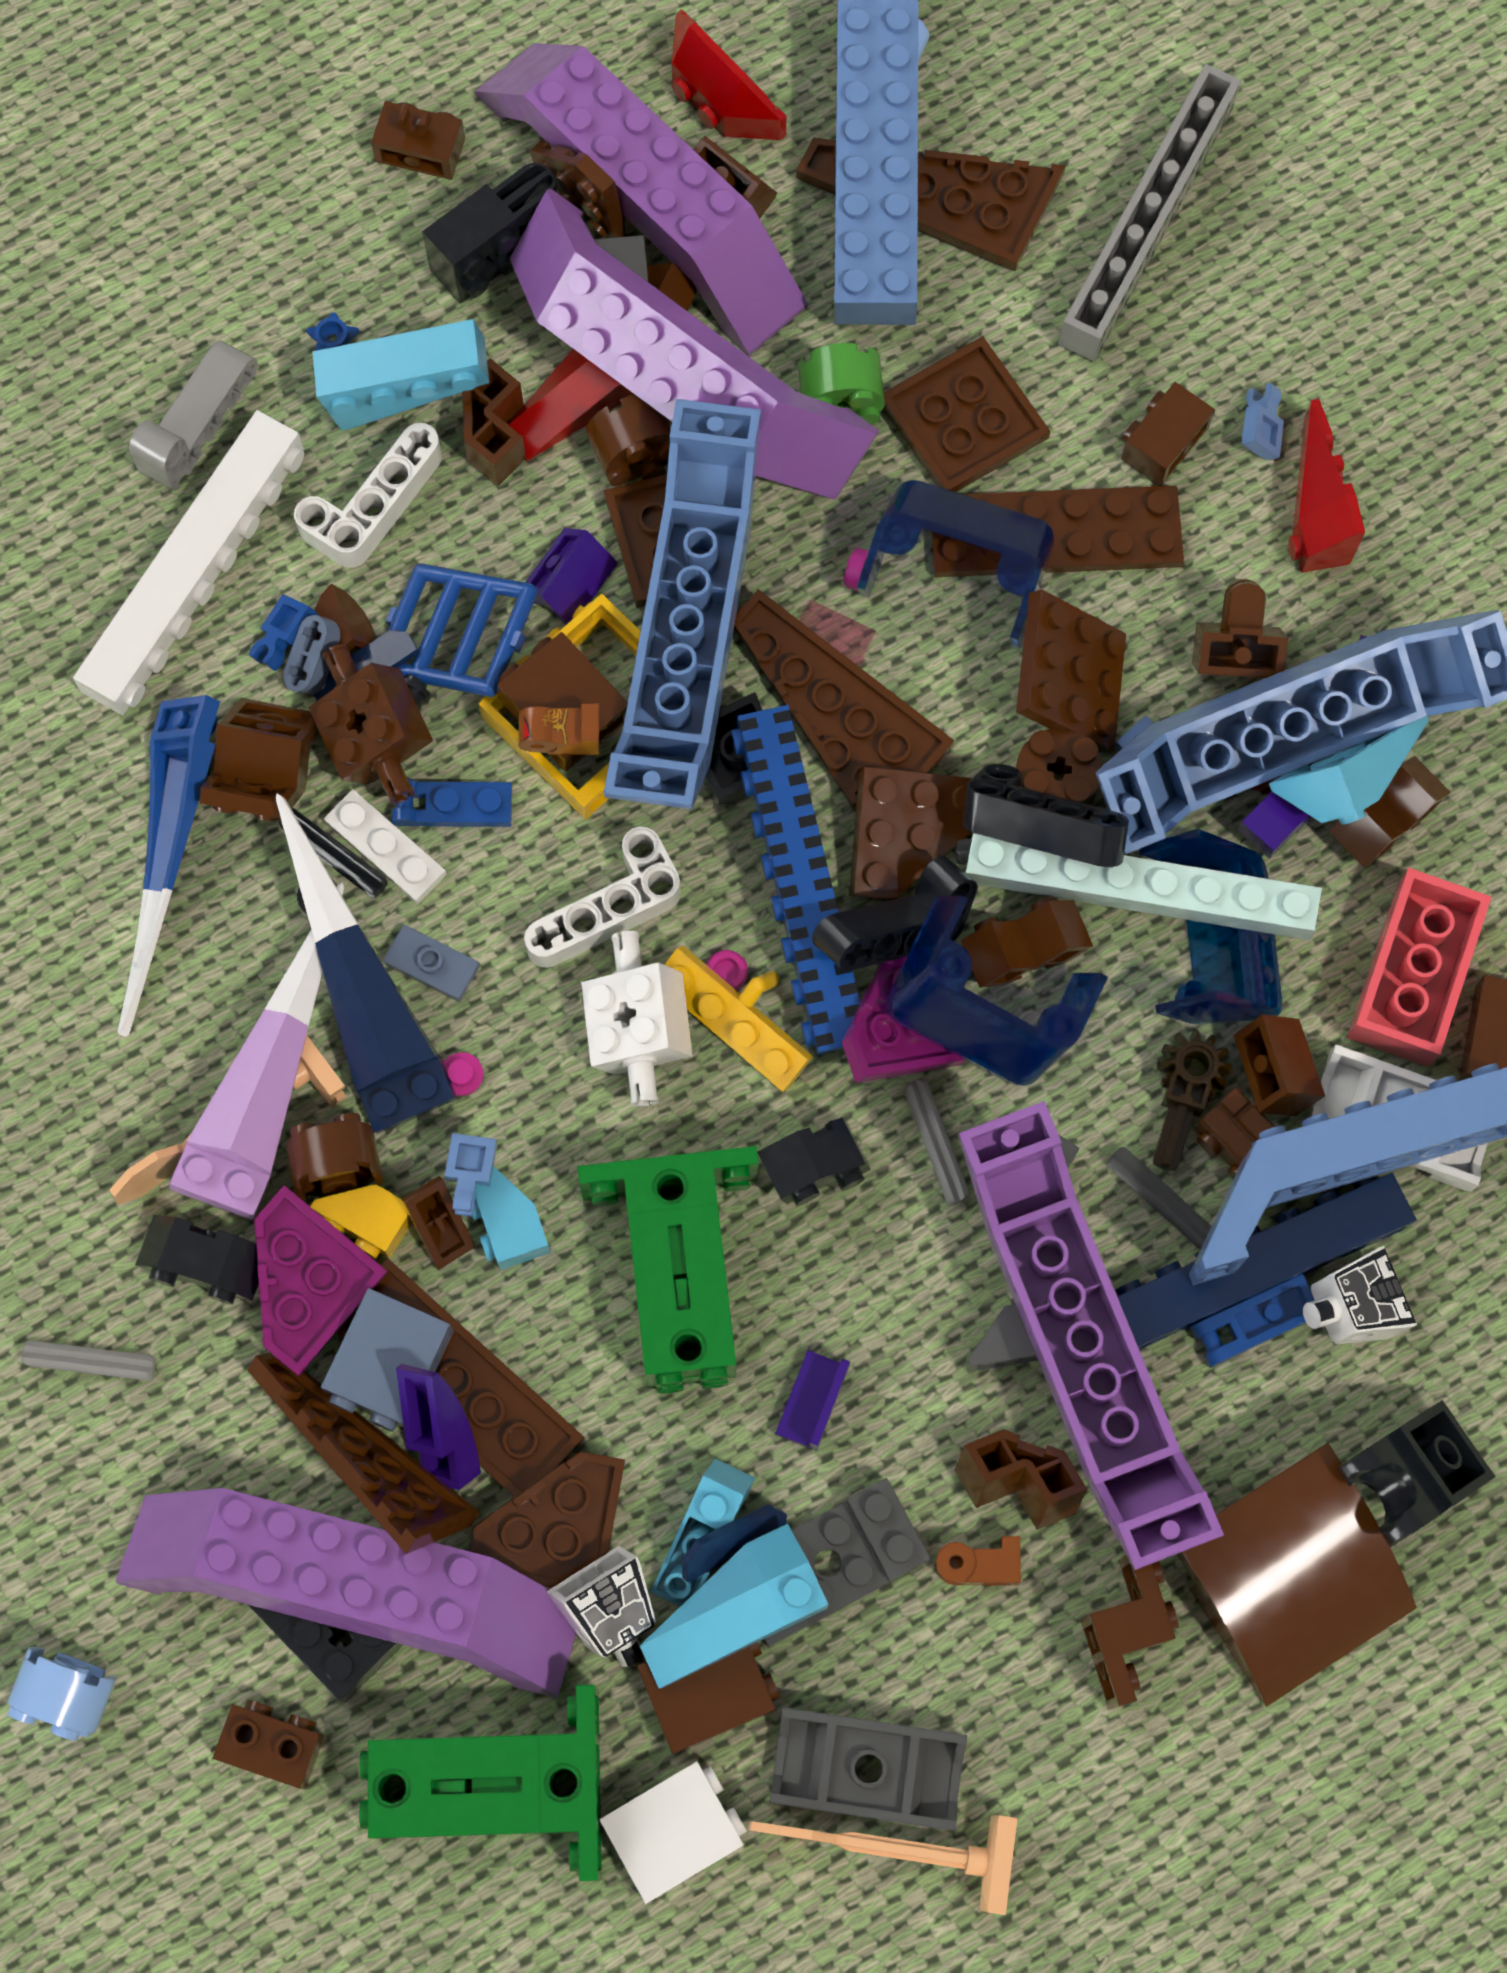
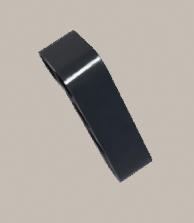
M987 765L967 783L962 820L963 828L967 831L1096 866L1116 867L1123 863L1129 819L1125 815L1020 787V770L1010 765Z
M939 856L924 868L914 895L831 914L816 926L812 936L813 944L844 971H852L946 947L959 937L965 926L977 893V882L949 858Z

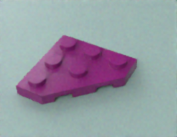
M932 950L879 963L842 1040L855 1083L960 1066L970 1060Z
M284 1185L254 1219L263 1347L297 1376H300L360 1306L367 1289L373 1290L387 1274V1270Z

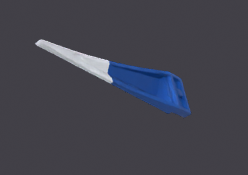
M208 695L161 701L150 738V801L147 856L134 955L118 1026V1034L124 1037L128 1036L131 1031L196 813L201 787L205 782L216 745L209 742V739L217 727V711L220 701Z

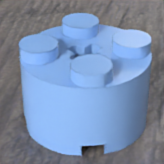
M28 1647L7 1701L10 1705L7 1715L28 1724H34L36 1719L52 1724L51 1733L69 1740L77 1741L79 1736L89 1737V1734L96 1733L117 1678L114 1675L103 1677L106 1670L58 1652L54 1660H49L42 1657L45 1649Z

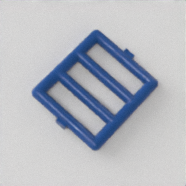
M422 563L417 564L413 568L398 607H391L385 621L389 625L388 631L406 632L426 581L445 586L420 644V653L415 656L413 664L404 663L398 668H400L403 676L406 674L416 676L422 683L486 697L495 696L498 693L497 684L499 683V677L508 668L514 651H521L526 639L522 631L537 596L536 586L531 583ZM461 589L481 591L449 671L429 668ZM497 596L517 598L485 679L465 675Z

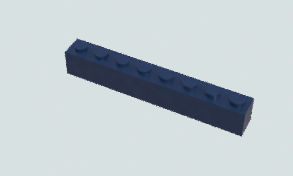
M1393 1172L1381 1178L1377 1175L1353 1182L1355 1190L1341 1196L1338 1190L1326 1193L1313 1201L1316 1206L1315 1208L1304 1213H1300L1298 1207L1286 1211L1274 1218L1275 1226L1261 1231L1259 1226L1256 1225L1245 1245L1249 1257L1233 1274L1192 1285L1189 1273L1195 1262L1181 1267L1179 1261H1176L1155 1272L1157 1279L1141 1285L1139 1279H1136L1115 1290L1139 1350L1301 1274L1306 1275L1408 1229L1417 1219Z

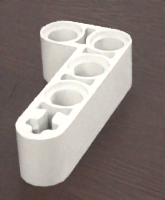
M415 423L405 429L343 511L317 496H309L302 499L294 509V518L301 538L308 545L339 565L347 568L362 565L439 466L442 460V451L436 430L426 423ZM396 476L407 478L400 484L389 483ZM373 507L383 509L378 515H365V512ZM313 518L324 519L318 526L306 525ZM345 540H358V543L351 548L340 547L341 543Z
M639 826L632 828L624 836L622 841L623 859L630 876L529 925L525 932L524 941L528 957L534 964L546 968L555 966L611 939V935L614 933L621 934V931H627L676 906L681 893L679 875L655 831L648 827ZM638 845H647L653 850L651 855L646 858H637L631 854L632 849ZM666 881L672 886V889L667 894L656 895L650 890V887L655 882ZM623 899L633 903L634 906L628 913L619 914L611 909L612 905L618 900ZM582 918H589L595 923L593 929L585 933L574 930L572 926L577 920ZM563 926L569 940L567 942H564L563 934H560L559 928ZM545 937L548 942H551L552 948L545 950L542 945L538 944V940Z

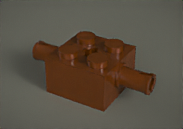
M338 644L330 647L329 650L332 656L329 651H325L322 656L329 667L336 686L308 708L342 781L370 784L380 779L390 804L404 802L408 800L405 793H407L408 797H412L415 791L411 787L401 763L433 742L400 668L372 662L358 671L349 652L348 645Z

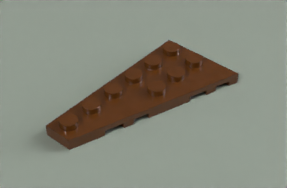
M813 138L796 169V178L836 195V140ZM925 150V154L918 153V230L1016 271L1064 175L1066 165L1051 164V168L1029 166L1030 161L1014 160V164L993 162L986 156Z

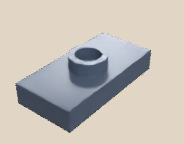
M404 924L383 959L384 965L459 1003L480 967L478 961Z

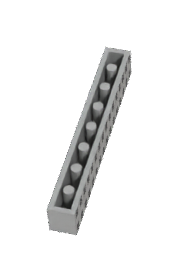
M1208 64L1204 65L1065 317L1058 345L1094 362L1096 361L1233 110L1242 80Z

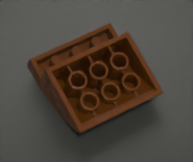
M1326 1443L1216 1514L1224 1536L1177 1554L1195 1582L1189 1590L1265 1707L1417 1608L1390 1546L1378 1530V1523L1355 1484L1348 1486L1338 1471L1337 1467L1342 1465L1329 1443Z

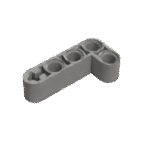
M221 340L216 341L210 347L160 424L156 425L145 420L136 428L130 440L129 452L137 470L174 491L180 489L182 485L178 483L184 474H190L204 453L200 451L206 441L211 442L225 421L222 418L228 408L233 409L256 374L258 366L256 358Z

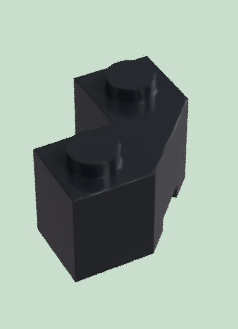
M843 1117L829 1121L825 1124L824 1128L815 1133H812L810 1127L796 1131L757 1152L780 1199L787 1205L794 1202L796 1206H800L815 1199L820 1195L818 1189L826 1184L831 1189L838 1186L841 1191L851 1189L865 1180L863 1174L871 1170L848 1123Z
M153 1215L135 1264L151 1271L149 1275L150 1280L170 1287H174L176 1281L195 1283L209 1289L207 1295L209 1298L233 1305L235 1298L253 1301L259 1284L257 1244L221 1230H217L216 1233L194 1226L193 1222L178 1217Z

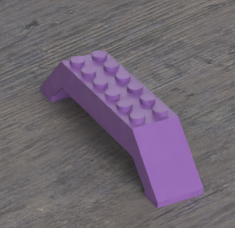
M533 43L475 91L476 96L501 120L510 118L527 122L553 148L557 145L569 148L575 156L580 152L585 153L615 181L622 214L692 280L719 323L721 331L747 356L755 352L807 307V301L753 206L584 46Z
M546 190L509 258L536 321L671 422L673 420L676 399L760 409L761 423L756 476L836 499L880 431L848 407H837L796 392L598 246L581 218L583 212L554 190Z
M1045 1101L960 1132L959 1139L989 1240L1091 1492L1134 1570L1224 1536L1206 1490L1204 1491L1180 1450L1075 1196L1061 1147L1062 1142Z
M225 1488L145 1495L116 1578V1583L119 1585L161 1595L162 1592H202L467 1661L514 1684L515 1688L557 1699L559 1698L576 1637L574 1630L549 1598L546 1591L550 1589L492 1557L438 1543H431L406 1554L384 1529Z

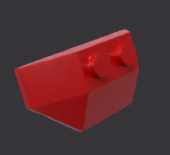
M681 9L677 12L671 63V87L676 96L682 102L689 100L697 108V113L702 123L709 129L715 127L724 137L767 140L783 139L786 136L787 116L778 106L776 107L754 81L684 10Z

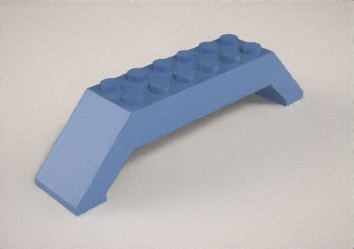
M676 399L669 436L670 447L664 508L623 731L614 753L611 752L604 789V797L686 809H693L711 763L751 532L761 423L760 409Z
M1492 610L1384 630L1149 725L1095 772L1108 810L1121 813L1129 819L1125 854L1165 839V834L1195 810L1426 716L1482 706L1487 708L1507 700V630L1502 613L1499 610Z
M1496 1063L1486 1065L1472 1071V1078L1457 1082L1455 1076L1445 1077L1430 1083V1090L1414 1094L1413 1089L1408 1088L1388 1095L1386 1097L1388 1102L1372 1106L1370 1101H1363L1345 1108V1115L1329 1119L1327 1113H1322L1301 1122L1303 1127L1286 1131L1285 1126H1277L1259 1133L1260 1139L1251 1144V1149L1243 1158L1189 1273L1192 1285L1233 1274L1249 1257L1245 1245L1264 1210L1268 1207L1506 1138L1507 1067L1499 1069Z

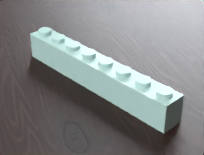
M973 833L966 874L976 881L977 885L1048 897L1053 896L1054 898L1311 941L1315 931L1322 891L1320 887L1125 855L1121 865L1101 867Z

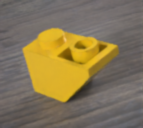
M377 1184L315 1199L310 1206L337 1230L343 1231L356 1239L354 1244L373 1259H376L379 1253L390 1259L413 1223L401 1198Z

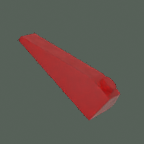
M572 349L508 425L523 437L525 460L527 462L588 425L589 421L606 406H608L609 410H612L622 404L620 399L634 393L575 349Z
M1320 399L1311 400L1304 417L1292 536H1289L1288 539L1291 559L1299 561L1301 573L1350 565L1365 534L1352 483L1343 484L1342 471H1344L1345 465L1341 455L1332 456L1333 433Z

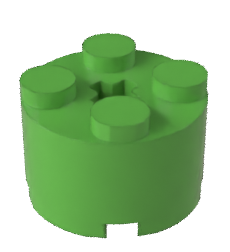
M837 343L822 346L811 351V359L807 362H804L802 357L798 363L801 394L840 408L848 407L870 424L880 420V411L885 406L880 355L875 349L868 347V353L857 351V344Z

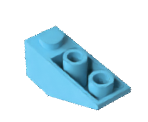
M494 1167L491 1185H477L473 1219H483L487 1234L479 1237L487 1261L496 1259L500 1270L551 1252L535 1204Z
M716 1458L713 1460L699 1483L652 1587V1593L678 1606H682L707 1581L711 1571L689 1582L685 1581L682 1578V1558L696 1539L737 1519L755 1477Z

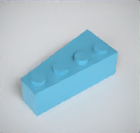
M474 319L312 351L316 397L341 430H349L489 383L485 338Z

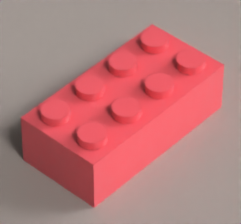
M1408 868L1397 884L1346 1038L1430 1067L1441 1055L1492 897Z

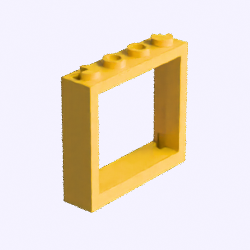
M601 593L585 607L580 605L574 612L573 619L562 629L557 627L545 637L553 639L560 632H563L578 647L600 626L604 625L636 656L641 631ZM525 655L517 664L520 666L531 656ZM498 693L493 697L484 696L481 699V702L478 703L481 717L585 820L609 799L604 797L609 763L578 790L541 753L524 751L519 748V731L502 716L508 709L498 699Z

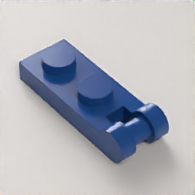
M408 779L415 793L412 797H408L407 793H405L408 800L396 804V808L392 809L391 823L395 826L511 827L512 782H417ZM413 798H426L425 810L413 809Z
M1301 1274L1191 1326L1190 1329L1196 1340L1201 1339L1207 1351L1204 1357L1209 1367L1212 1368L1305 1324L1303 1307L1306 1303L1314 1301V1297L1304 1275ZM1227 1326L1234 1341L1223 1345L1216 1331Z

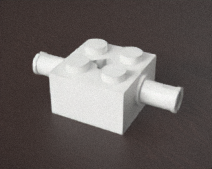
M621 931L622 938H620L619 933L611 935L616 971L608 976L581 982L591 1067L611 1074L628 1072L631 1106L646 1107L649 1106L648 1101L652 1105L659 1103L654 1066L693 1057L683 973L659 962L642 966L639 933L637 931Z

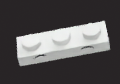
M354 789L323 819L326 825L417 905L447 875L445 869Z

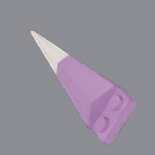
M343 882L337 885L341 896L344 891ZM312 930L186 1141L184 1151L169 1183V1190L254 1220L271 1178L323 972Z

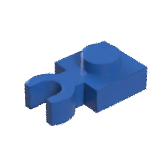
M282 594L260 628L266 633L265 637L258 640L252 646L249 656L258 663H264L273 671H276L284 661V651L286 648L293 646L302 621L306 617L318 615V613L310 606Z

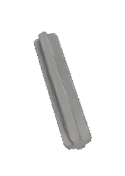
M925 1079L914 1081L906 1085L905 1094L945 1200L949 1205L961 1203L969 1198V1190L930 1087Z
M30 1340L25 1342L22 1352V1362L27 1366L148 1381L153 1379L156 1369V1359L146 1354Z

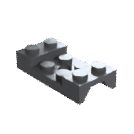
M887 1478L791 1530L809 1561L829 1605L826 1610L765 1638L764 1641L768 1648L930 1561L931 1558ZM826 1550L835 1552L841 1561L839 1572L830 1577L820 1575L814 1566L815 1557L820 1552Z
M783 1707L769 1803L956 1831L957 1802L967 1735ZM872 1755L880 1761L882 1773L877 1781L865 1783L856 1776L855 1764L861 1756Z

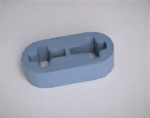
M318 615L308 616L302 621L283 674L285 685L289 690L312 696L322 689L329 673V667L322 655L325 651H329L332 656L329 648L338 645L340 641V629L335 621ZM318 631L321 633L320 640L316 638ZM304 671L307 673L306 679L302 678Z

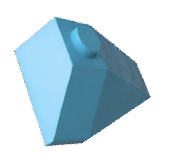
M1428 716L1325 757L1323 760L1312 764L1310 769L1306 765L1286 773L1269 783L1272 792L1321 823L1339 819L1340 824L1344 825L1357 821L1366 816L1364 812L1366 808L1380 800L1428 723Z
M786 1524L746 1543L640 1645V1648L658 1688L661 1689L826 1610L829 1604L809 1561L789 1525Z

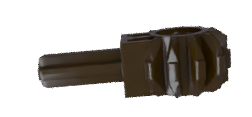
M1198 1029L1192 1031L1189 1041L1183 1034L1177 1033L1173 1038L1175 1046L1165 1044L1161 1050V1053L1167 1059L1159 1060L1157 1063V1070L1169 1073L1160 1081L1161 1086L1166 1087L1161 1105L1168 1107V1111L1153 1157V1164L1163 1170L1176 1171L1178 1169L1193 1116L1200 1117L1205 1109L1206 1102L1214 1100L1216 1097L1214 1088L1222 1091L1225 1090L1228 1082L1222 1075L1230 1074L1233 1069L1232 1064L1221 1061L1228 1055V1048L1221 1047L1214 1050L1213 1046L1217 1037L1211 1034L1206 1042H1202ZM1187 1059L1199 1060L1204 1065L1205 1074L1201 1076L1189 1074L1184 1067V1061Z

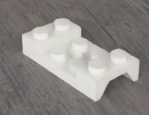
M1335 1045L1329 1053L1320 1080L1325 1097L1312 1105L1308 1118L1322 1113H1327L1329 1119L1345 1115V1108L1363 1101H1370L1372 1106L1388 1102L1386 1098L1388 1095L1408 1088H1412L1414 1094L1430 1090L1429 1084L1436 1080ZM1488 1143L1411 1166L1430 1173L1428 1178L1471 1193L1479 1186L1481 1164Z

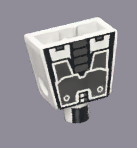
M1384 1246L1371 1251L1312 1284L1311 1292L1314 1301L1306 1303L1303 1307V1316L1308 1326L1313 1329L1326 1326L1330 1339L1335 1344L1385 1340L1395 1337L1417 1325Z
M618 1546L546 1591L551 1601L583 1644L599 1657H607L614 1653L622 1667L631 1666L644 1657L637 1637L651 1629L655 1625L656 1619L641 1564L637 1556Z

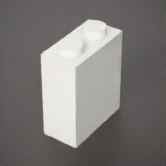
M696 1761L599 1819L645 1904L744 1845L740 1836L745 1834L747 1830L734 1807L727 1811L723 1809L716 1795L724 1789L711 1766L702 1770Z

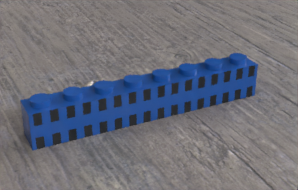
M789 705L740 715L737 717V729L731 730V738L736 756L743 754L747 767L746 771L741 772V780L746 797H754L757 812L750 813L756 839L763 837L767 854L760 855L766 880H774L777 892L776 896L770 897L776 922L784 921L787 937L781 938V946L786 964L794 963L797 979L791 980V988L796 1006L804 1005L807 1021L801 1023L806 1048L814 1047L816 1056L844 1050L842 1040L861 1002L853 970H842L817 948L812 941L816 926L825 917L839 911Z

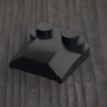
M755 692L721 708L719 711L711 763L703 781L709 795L718 806L734 804L745 797L741 772L746 771L747 767L744 755L736 756L731 730L737 729L738 716L763 710Z

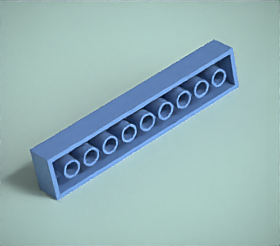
M838 0L834 324L916 325L919 0Z

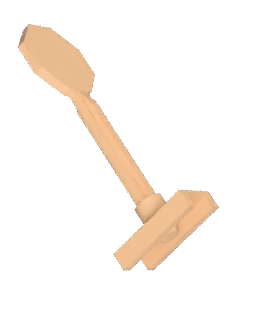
M306 1035L293 1090L296 1091L311 1081L329 1105L334 1107L347 1097L343 1092L345 1085L308 1035ZM189 1136L182 1144L154 1151L127 1169L109 1190L115 1202L120 1205L141 1198L169 1178L175 1172Z
M991 1815L987 1847L968 1845L966 1850L856 1832L832 1834L748 1821L747 1831L831 1843L851 1852L963 1869L964 1874L983 1877L980 1911L1006 1915L1018 1818Z

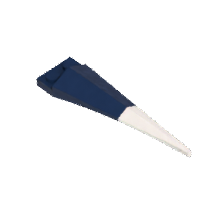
M277 794V806L356 1092L359 1093L374 1133H381L457 1100L458 1098L441 1057L383 966L286 799Z

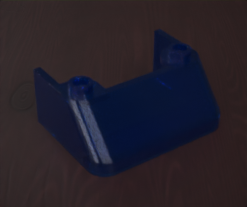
M910 480L901 484L896 489L877 525L857 585L861 596L870 598L885 553L900 556L910 552L917 544L922 528L1002 553L997 568L998 581L1007 592L1023 597L1010 635L1011 644L1020 647L1025 633L1029 593L1040 589L1054 547V534L1051 527L1041 519L922 481Z
M1200 829L1171 836L1139 849L1140 855L1161 862L1269 879L1265 862L1258 852ZM1187 920L1193 980L1182 982L1179 985L1173 1001L1155 1005L1156 1014L1189 1024L1254 1021L1262 1014L1278 1016L1282 1010V993L1275 934Z
M962 895L936 896L888 995L887 1011L890 1017L901 1026L1009 1084L1025 1086L1034 1083L1079 1039L1108 976L1102 973H1074L1060 1003L1047 1007L1041 1013L1036 1026H1033L964 988L972 968L971 958L964 947L949 938L968 899Z

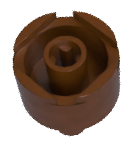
M635 394L620 399L622 407L610 412L608 406H606L589 421L586 432L610 485L619 486L640 477L645 480L665 474L664 466L668 464L669 436L672 422Z
M1051 729L1035 732L1022 747L1018 756L1016 768L1021 772L1020 787L1092 805L1100 785L1095 772L1102 767L1096 743L1078 732ZM1054 773H1060L1062 780H1055Z
M346 1113L334 1118V1122L317 1126L314 1123H302L290 1129L291 1138L286 1143V1150L294 1192L305 1203H308L307 1196L323 1198L366 1187L374 1181L378 1186L383 1183L384 1179L373 1127L361 1122L359 1114Z

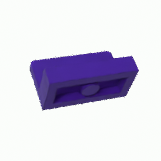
M564 528L525 583H531L537 588V596L533 604L546 605L567 625L573 619V614L580 605L585 607L591 602L616 567L617 561L587 530Z
M807 1350L775 1436L817 1452L848 1372L850 1361L842 1358L841 1362H837Z

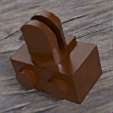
M1246 578L1237 579L1227 586L1224 595L1221 623L1196 622L1192 664L1199 674L1267 678L1284 671L1288 637L1280 627L1263 626L1266 595L1260 585L1253 580Z

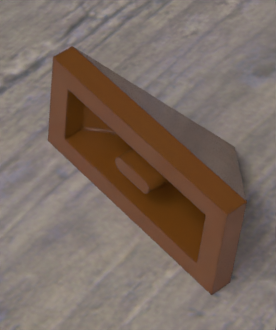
M440 1176L401 1199L434 1266L438 1270L476 1247L461 1216L455 1215V1210L452 1209L453 1199Z

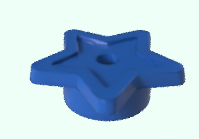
M333 312L328 318L320 321L317 326L307 328L306 332L317 342L315 351L347 345L359 334V329L346 326L339 319L338 315ZM336 335L337 338L335 341H330L329 336Z

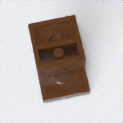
M240 698L217 725L213 774L201 787L200 804L213 806V809L222 813H234L237 811L255 814L256 818L264 821H277L281 819L276 795L279 794L284 797L292 809L306 789L310 745L319 733L311 712Z
M1127 1555L1123 1556L1118 1562L1131 1602L1091 1613L1080 1620L1109 1710L1137 1701L1134 1692L1140 1690V1682L1132 1662L1125 1664L1123 1656L1165 1644L1176 1638L1173 1630L1179 1628L1178 1618L1172 1602H1164L1158 1585L1164 1583V1576L1159 1561L1134 1570Z

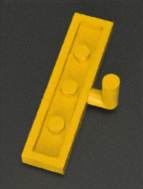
M684 945L677 947L665 965L683 973L687 1010L782 1092L786 1091L813 1056L754 1006L763 992L779 985V974L775 971H768L752 978L740 994Z

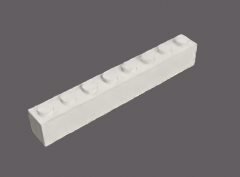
M256 410L73 676V680L80 692L122 716L129 706L133 708L139 704L145 693V682L152 672L158 673L162 670L168 659L169 653L167 650L175 638L180 640L186 635L192 621L190 616L198 605L203 606L209 601L214 591V581L221 571L227 572L232 567L237 557L236 549L243 538L249 539L254 535L260 522L258 516L266 505L272 506L277 501L282 490L281 483L288 472L294 473L300 467L304 459V448L298 432Z

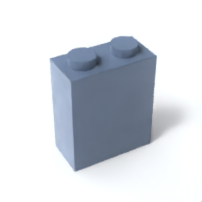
M368 1288L321 1385V1388L331 1395L328 1403L352 1414L355 1407L372 1414L369 1419L370 1422L394 1432L397 1425L404 1428L396 1367L400 1364H405L436 1372L454 1333L452 1326L447 1322Z

